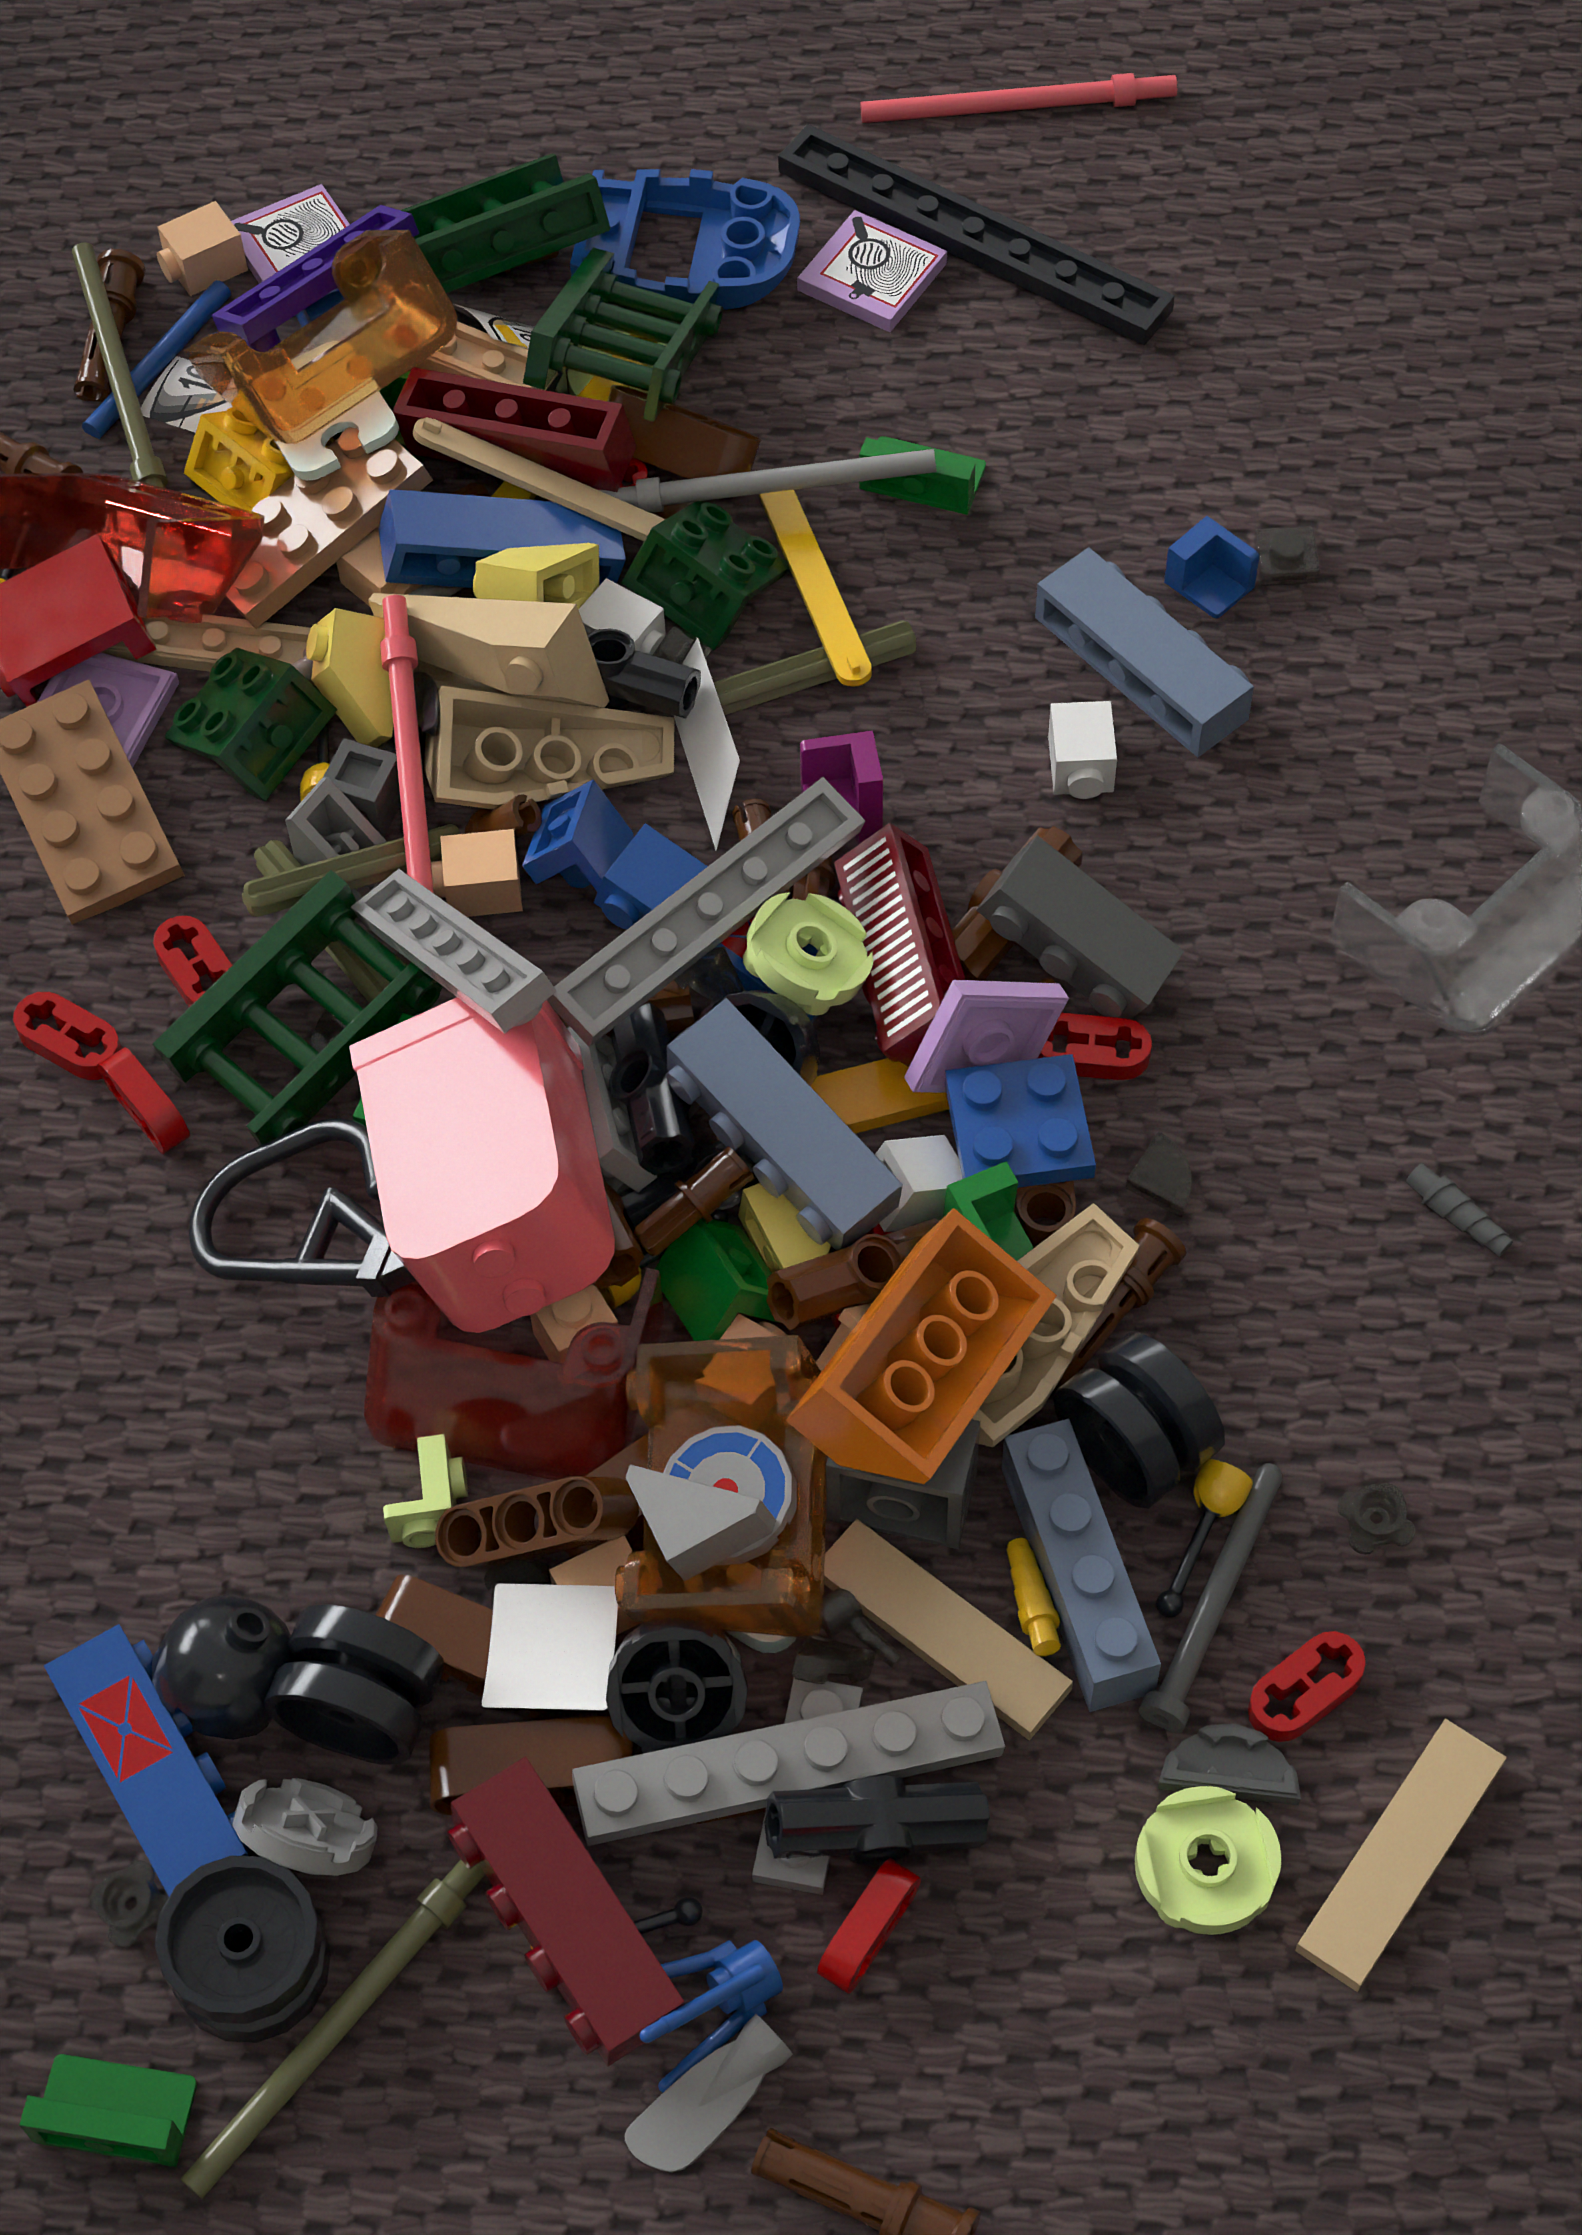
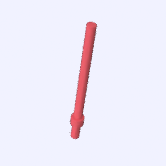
M1134 73L1114 74L1111 76V80L864 101L860 102L862 123L1108 102H1113L1114 107L1135 106L1136 100L1176 97L1177 78L1176 75L1135 78Z
M389 595L382 600L385 639L380 642L382 668L389 672L407 875L434 893L413 670L418 666L416 640L409 635L406 598L402 595Z

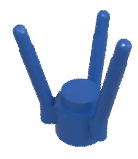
M728 1940L708 1952L661 1964L670 1979L713 1967L715 1970L706 1976L709 1991L641 2030L639 2036L642 2042L650 2043L717 2005L726 2014L736 2010L731 2017L680 2061L659 2082L658 2087L662 2093L691 2067L716 2049L721 2048L755 2014L759 2017L765 2015L767 2010L764 2002L783 1991V1983L777 1966L769 1952L758 1940H753L738 1949Z

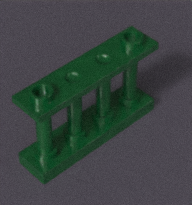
M552 153L402 209L401 211L413 215L419 234L403 244L387 249L388 254L368 268L374 281L395 273L404 303L408 306L411 303L416 305L611 230L597 178L588 173L564 182L557 157Z
M593 247L531 331L523 384L545 390L558 371L564 373L567 368L648 391L643 419L654 422L666 403L672 405L675 403L682 377L707 337L715 339L723 315V306L716 304L719 283L708 281L695 303H690L618 282V276L611 274L614 253ZM612 304H616V305L623 306V307H626V308H630V309H633V310H636V311H640V312H643V313H647V314H650V315H654V316H657V317H661V318H664V319H668V320H671V321H674V322H678V323H681V324H677V323H673V322L666 321V320H663V319H659V318H656V317H652V316H649V315H645V314H642V313H639V312H635V311H632V310H628V309H625V308H621V307H618V306H614V305H612ZM597 324H598V325H601V326L608 327V328H612V329H615V330H619V331H622V332H625V333H629V334H632V335H636V336H639V337H643V338H646V339H650V340H653V341H657V342H660V343H663V344H667V346H664V345H661V344H657V343H654V342H650V341H647V340H643V339H640V338H637V337H633V336H630V335H626V334H623V333H619V332H616V331H612V330H609V329H606V328H602V327L597 326ZM582 346L653 366V368L582 348Z
M332 870L315 884L152 1044L167 1067L183 1082L186 1083L198 1072L206 1071L257 1115L246 1127L259 1146L308 1125L309 1120L357 1074L352 1066L349 1046L397 1025L402 1013L415 1016L417 1013L427 1011L437 1001L443 988L441 984L412 962L407 965L355 922L357 915L351 906L357 901L348 883ZM338 940L390 982L365 1009L311 965L312 961L331 942ZM296 984L346 1026L320 1053L267 1009V1005L288 985ZM251 1027L301 1070L276 1097L271 1095L222 1052L223 1048L243 1029Z

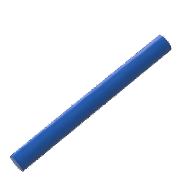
M215 280L133 368L130 373L137 397L143 393L208 322L212 314L217 312L229 299L231 291L226 284ZM113 392L82 424L85 433L100 439L120 418Z

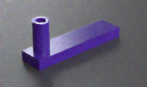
M379 205L212 314L219 334L246 343L261 380L290 366V361L276 328L388 254L387 249L403 244L418 235L419 231L413 215Z

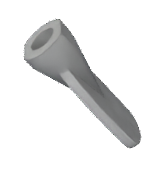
M755 2014L744 2025L735 2041L716 2049L691 2067L630 2124L625 2132V2142L628 2149L642 2163L658 2170L676 2172L687 2168L710 2148L738 2118L756 2094L766 2073L783 2065L793 2053L776 2033Z

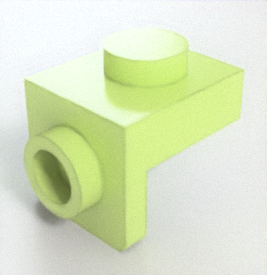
M444 1434L417 1438L423 1499L388 1504L383 1507L384 1521L392 1543L403 1541L406 1546L413 1548H425L436 1545L435 1530L439 1518L446 1510L457 1505V1498L468 1497L463 1457L451 1458Z

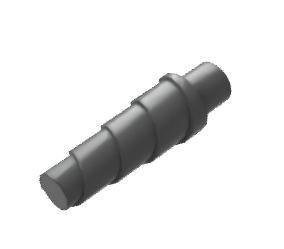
M1421 1163L1408 1176L1406 1183L1424 1197L1422 1205H1427L1442 1219H1447L1461 1232H1466L1481 1246L1485 1245L1500 1257L1512 1245L1513 1240L1509 1237V1234L1494 1223L1492 1218L1476 1206L1474 1201L1457 1188V1184L1446 1175L1440 1178L1426 1165Z

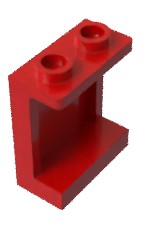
M99 534L0 584V687L8 698L17 694L26 707L38 701L34 686L122 641L136 660L157 650L123 570Z

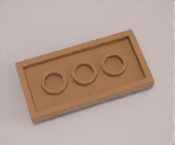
M352 427L346 428L340 437L326 447V449H331L341 465L340 469L319 479L308 481L299 479L294 474L270 496L258 502L247 515L228 531L215 538L192 561L216 589L257 629L379 526L389 489L421 491L433 481L425 467L399 442L393 439L385 446L367 454L358 439L359 430Z
M89 679L0 719V774L72 925L122 905L185 876Z

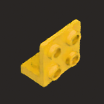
M232 407L227 409V411L201 414L184 470V474L239 519H242L258 502L270 496L294 475V472L254 407ZM333 437L328 440L325 448L335 441Z

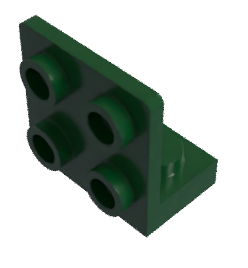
M697 501L651 528L621 583L637 595L664 608V615L714 651L727 639L749 599L781 579L788 571L789 566L784 559L778 556V551L771 543L745 532L732 522V517L722 507L705 501Z
M235 648L217 660L211 668L210 679L195 698L186 701L177 710L173 718L174 724L165 734V738L176 747L215 760L251 795L259 800L266 801L338 709L292 664Z

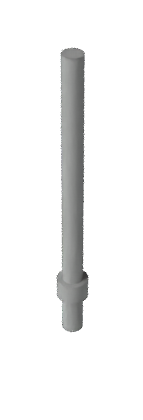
M934 449L669 482H660L659 477L637 479L636 486L620 487L618 492L599 491L649 513L663 512L665 505L936 472Z

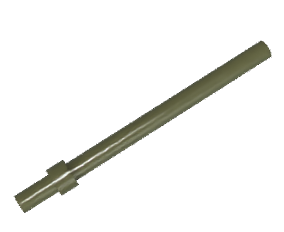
M79 243L72 248V255L133 460L129 467L135 490L143 494L151 525L158 527L173 523L174 519L165 492L168 478L162 460L154 455L95 251L90 243Z
M460 1860L442 1881L437 1878L433 1879L415 1900L419 1906L418 1909L181 2177L180 2180L199 2198L203 2199L438 1928L442 1926L444 1929H448L467 1906L463 1900L485 1876V1872L480 1864L468 1869L463 1861Z

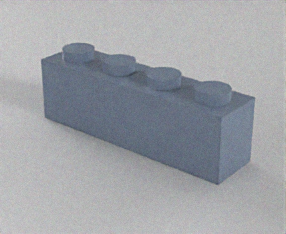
M1088 547L1037 583L1035 618L1197 758L1249 720L1254 686L1249 682L1246 675L1238 667L1228 665L1210 650L1198 633L1187 630L1172 618L1156 598L1146 596L1127 580L1116 564L1106 562Z
M727 998L667 1045V1070L669 1072L666 1073V1078L675 1093L687 1104L697 1101L711 1116L709 1124L718 1139L734 1151L739 1147L755 1164L752 1169L760 1184L772 1196L778 1198L783 1194L799 1211L796 1215L799 1224L817 1244L823 1245L827 1241L835 1251L850 1247L899 1207L903 1184Z
M1065 1419L1006 1436L1003 1444L1002 1472L1024 1533L1035 1554L1038 1568L1042 1572L1046 1589L1049 1590L1054 1609L1057 1610L1060 1619L1059 1629L1089 1712L1143 1697L1149 1691H1156L1161 1662L1070 1420Z

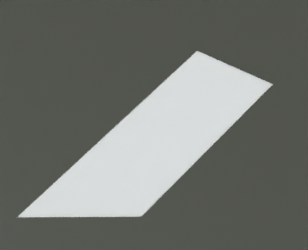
M697 638L682 665L701 670L700 688L697 692L695 705L687 718L675 715L674 718L715 850H717L740 759L699 639Z

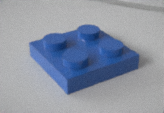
M1073 1054L945 1070V1088L962 1179L1006 1161L1019 1182L1018 1188L1095 1177L1096 1163Z

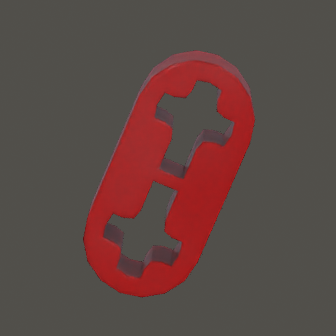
M176 916L163 922L154 934L153 944L160 965L188 1007L193 1005L206 992L203 991L199 977L207 973L214 984L232 966L207 927L199 919L191 916ZM183 938L186 943H192L196 957L188 961L181 949L178 947L174 948V941Z
M52 992L33 993L21 1000L14 1010L13 1022L21 1042L29 1050L79 1078L85 1080L102 1079L97 1064L122 1049L114 1027L58 994ZM53 1014L60 1031L45 1024H41L35 1030L32 1020L36 1017L46 1020ZM76 1040L89 1047H95L102 1041L105 1052L101 1055L91 1052L84 1058Z
M1061 1013L1038 1058L1073 1054L1077 1076L1129 1080L1141 1075L1148 1067L1152 1049L1151 1035L1143 1025L1126 1018ZM1054 1035L1067 1036L1068 1045L1066 1052L1058 1053L1053 1051L1052 1042ZM1124 1040L1129 1042L1131 1050L1129 1058L1116 1057L1115 1047L1117 1041Z
M124 1047L97 1064L99 1073L108 1089L161 1154L166 1153L190 1137V1131L175 1105L129 1049Z
M1336 1631L1323 1632L1311 1638L1264 1675L1253 1687L1248 1706L1249 1721L1254 1729L1262 1732L1272 1741H1291L1301 1736L1350 1697L1359 1687L1366 1665L1364 1652L1358 1642L1347 1634ZM1323 1653L1330 1660L1336 1659L1340 1655L1347 1660L1343 1672L1345 1678L1342 1679L1338 1674L1332 1672L1315 1684L1311 1678L1319 1670L1322 1660L1320 1654ZM1297 1689L1302 1693L1294 1703L1292 1710L1294 1719L1289 1720L1282 1713L1273 1718L1266 1714L1270 1701L1268 1695L1272 1694L1280 1701L1287 1698Z
M891 1858L886 1860L834 1935L821 1958L817 1974L847 1994H850L856 1988L910 1906L919 1889L921 1877Z

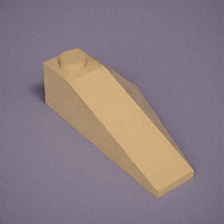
M373 593L368 599L373 615L384 618L383 598L389 595L402 594ZM402 595L406 598L409 635L416 640L418 660L521 697L605 708L610 701L577 604Z
M441 686L438 692L439 713L436 735L433 736L426 733L424 770L434 800L440 803L495 809L509 802L515 796L522 794L527 795V801L532 798L535 802L559 798L593 779L602 790L651 781L674 773L675 718Z
M1094 1203L1017 1261L1057 1296L972 1418L973 1420L980 1421L979 1444L994 1447L1043 1408L1138 1254L1140 1245Z

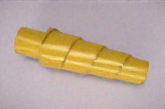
M1016 1538L1008 1543L1006 1552L1011 1566L1010 1573L1015 1588L1014 1595L1018 1606L1022 1631L1030 1637L1034 1654L1037 1656H1049L1056 1653L1061 1647L1056 1630L1059 1627L1060 1619L1057 1610L1054 1609L1050 1592L1046 1589L1042 1572L1038 1568L1035 1554L1030 1547L1029 1541L1026 1538Z

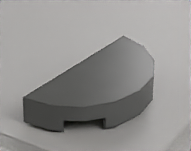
M1237 1724L1207 1725L1199 1729L1197 1734L1183 1740L1174 1751H1171L1166 1756L1157 1789L1180 1791L1191 1787L1213 1786L1235 1793L1236 1798L1298 1806L1301 1800L1298 1776L1293 1765H1289L1282 1752L1267 1742L1268 1737L1262 1732Z

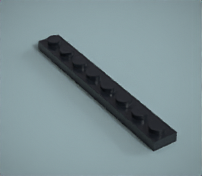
M807 124L778 156V171L908 234L944 249L948 253L1144 346L1173 312L1175 295L812 125Z

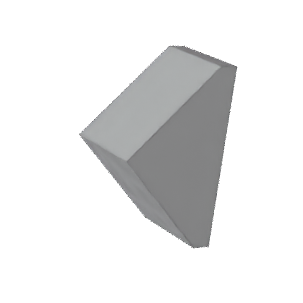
M329 777L322 778L285 820L293 855L302 866L387 842ZM383 881L351 891L355 899L359 901Z
M631 1464L625 1477L666 1561L684 1581L773 1532L776 1519L759 1498Z

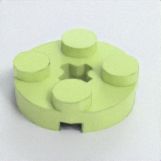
M790 892L777 894L761 906L746 935L747 949L743 955V964L749 973L760 978L777 994L792 1000L805 1013L815 1016L823 1015L830 1006L842 1005L852 999L868 977L873 965V954L871 952L867 957V950L863 944L867 934L862 924L850 911L827 897L809 893L805 901L799 899L786 900ZM809 943L818 949L816 956H812L803 951L801 947L803 948Z
M1198 1786L1180 1790L1169 1795L1157 1806L1156 1812L1147 1819L1139 1835L1135 1852V1871L1144 1897L1157 1910L1160 1918L1166 1924L1175 1928H1184L1198 1934H1223L1249 1924L1267 1908L1281 1870V1850L1272 1824L1257 1807L1254 1812L1247 1804L1236 1800L1235 1793L1213 1786ZM1209 1844L1213 1855H1225L1228 1864L1218 1867L1217 1875L1205 1876L1201 1870L1193 1869L1188 1860L1196 1857L1198 1845Z

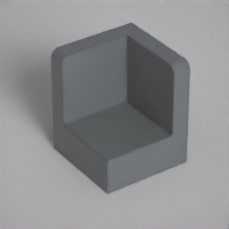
M344 738L323 778L329 777L358 810L366 812L368 821L384 838L401 806L396 754Z

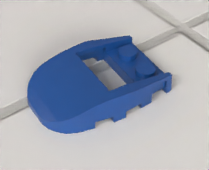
M637 169L634 181L605 179L604 170H593L592 175L597 178L611 230L576 243L570 261L572 277L594 247L614 253L611 274L618 276V282L695 303L708 281L719 283L716 299L717 305L723 306V310L740 308L752 304L769 294L788 273L796 253L800 232V214L796 203L786 192L771 184L747 178H741L732 185L714 181L713 171L691 169L689 178H661L660 169ZM643 211L655 214L702 218L688 279L666 276L665 283L637 278L636 270L629 269Z

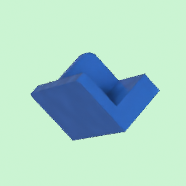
M593 779L544 806L541 814L542 823L533 835L522 867L535 884L560 873L571 887L585 888L592 884L598 892L603 876L634 838L632 830Z

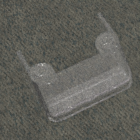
M1501 743L1492 750L1478 805L1540 851L1469 917L1443 900L1422 899L1411 904L1396 918L1347 881L1339 889L1329 942L1446 1032L1463 1040H1479L1493 1033L1582 948V805L1572 794Z

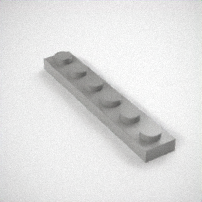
M822 777L555 985L554 988L557 992L548 998L547 1001L590 1047L754 917L768 899L777 894L784 893L861 831L865 820Z
M400 869L351 906L365 927L504 1034L511 1028L532 1020L541 1010L542 1003L557 992L542 970Z
M987 1681L574 1768L572 1769V1781L587 1846L765 1808L767 1807V1798L773 1791L841 1788L847 1782L870 1776L889 1775L903 1778L1000 1757L1005 1749V1744Z

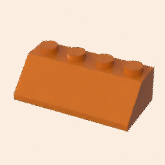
M953 1208L916 1243L785 1421L839 1466L925 1484L936 1472L1057 1295Z

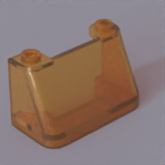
M366 230L346 243L336 253L332 262L334 281L345 300L268 351L258 352L249 348L244 339L231 332H214L185 349L186 356L205 383L268 438L284 444H297L308 439L445 347L453 339L457 329V315L454 306L409 230Z
M799 1335L638 1345L636 1369H631L628 1372L626 1390L631 1410H639L643 1421L649 1428L647 1469L663 1473L670 1457L689 1438L713 1427L742 1426L764 1434L787 1457L797 1481V1509L790 1525L788 1522L786 1523L784 1530L777 1536L779 1541L767 1553L743 1564L713 1565L686 1581L666 1561L644 1516L643 1550L632 1551L628 1555L626 1565L618 1566L615 1574L617 1604L633 1621L648 1622L667 1618L690 1619L705 1622L723 1631L782 1637L817 1636L820 1633L824 1595L827 1503L826 1463L828 1456L785 1421L822 1372Z

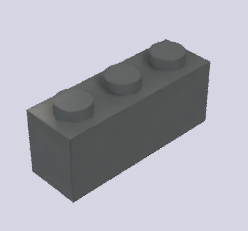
M1038 835L1013 857L976 910L990 921L992 928L1000 936L1021 945L1039 960L1047 973L1068 982L1088 998L1089 1003L1098 1013L1106 1017L1132 1019L1149 1006L1184 953V950Z

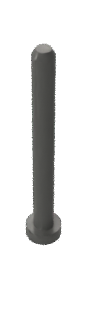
M1266 1463L1257 1469L1252 1480L1253 1485L1249 1495L1239 1509L1159 1691L1147 1692L1138 1711L1140 1716L1147 1722L1173 1733H1181L1185 1729L1191 1711L1184 1702L1282 1482L1281 1470L1274 1464Z

